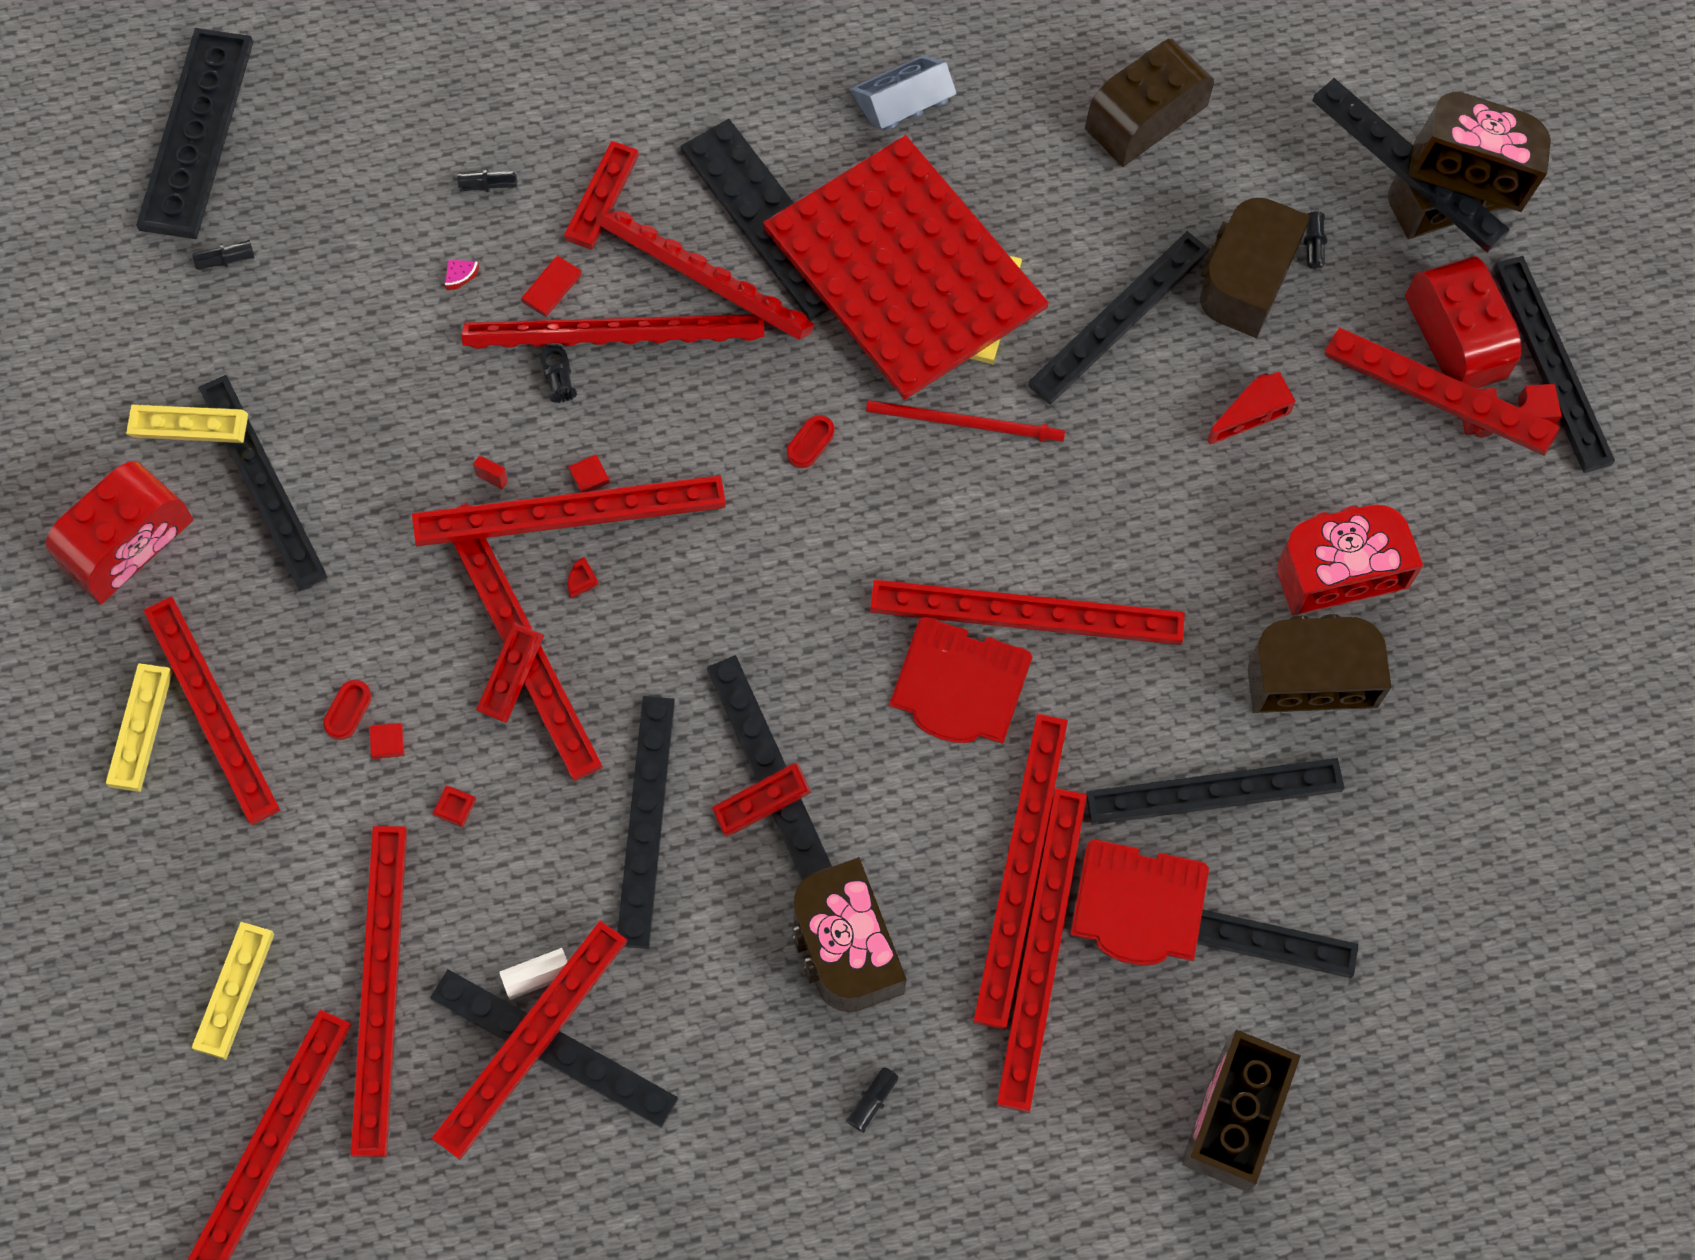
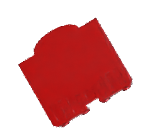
M923 617L919 619L889 706L913 714V720L920 729L941 740L953 743H969L975 741L980 736L1003 744L1033 658L1030 651L1022 647H1015L997 641L992 637H986L985 642L967 637L968 631L966 629L940 622L934 618Z
M1092 839L1087 843L1070 935L1095 940L1097 947L1105 955L1131 965H1156L1164 962L1167 956L1194 962L1209 867L1204 862L1159 853L1156 859L1139 855L1138 848Z

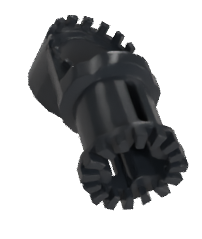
M557 344L546 346L540 354V361L546 380H549L552 392L550 394L551 402L561 403V400L565 402L564 399L569 401V399L576 398L577 391L575 388H572L569 376L571 368L565 349ZM552 354H558L563 358L561 364L549 366L546 360Z

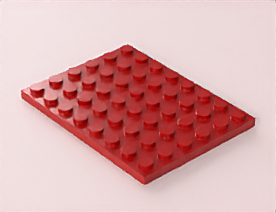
M907 135L894 141L763 222L764 230L904 401L1048 308L1049 302Z

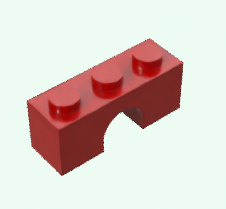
M1555 384L1524 387L1518 397L1519 408L1557 424L1562 415ZM1496 388L1478 389L1498 398ZM1462 419L1465 435L1475 434L1476 437L1483 438L1493 434Z

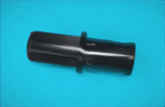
M484 169L482 172H459L457 177L460 192L470 190L490 192V188L516 187L518 183L515 171L489 172L488 169Z
M1313 211L1307 214L1310 215V219L1307 224V235L1304 237V244L1307 245V265L1311 269L1322 268L1325 264V244H1327L1328 238L1324 232L1325 214Z
M250 240L223 246V243H221L220 247L192 254L197 270L224 264L225 267H229V263L255 259Z
M882 1068L868 1090L861 1092L862 1099L849 1118L846 1119V1122L864 1133L878 1109L885 1107L883 1102L897 1083L898 1075L888 1068Z

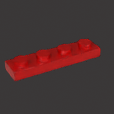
M611 140L564 234L565 241L593 250L603 229L600 226L603 216L611 213L639 157L637 149Z

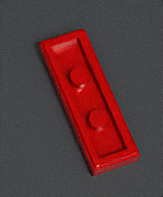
M513 622L476 711L502 722H508L543 640V634Z
M795 762L712 807V810L724 836L728 837L812 792L799 764Z

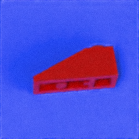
M1280 371L1270 375L1268 373L1261 374L1251 382L1211 428L1207 439L1210 445L1291 413L1296 401Z

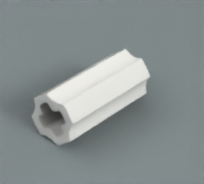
M563 948L500 971V976L509 999L512 1000L550 985L567 963Z

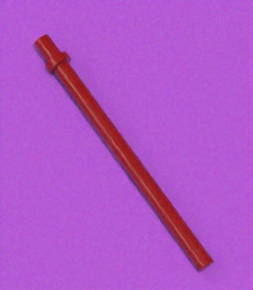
M871 400L867 401L866 412L1039 438L1040 442H1045L1046 439L1064 442L1065 430L1048 428V424L1035 426Z

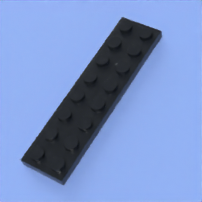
M201 28L194 29L136 224L139 231L190 239L198 238L254 43L250 35Z
M727 119L682 144L681 152L802 312L807 316L808 320L812 321L829 311L830 309L764 230V221L794 204V202L732 121Z

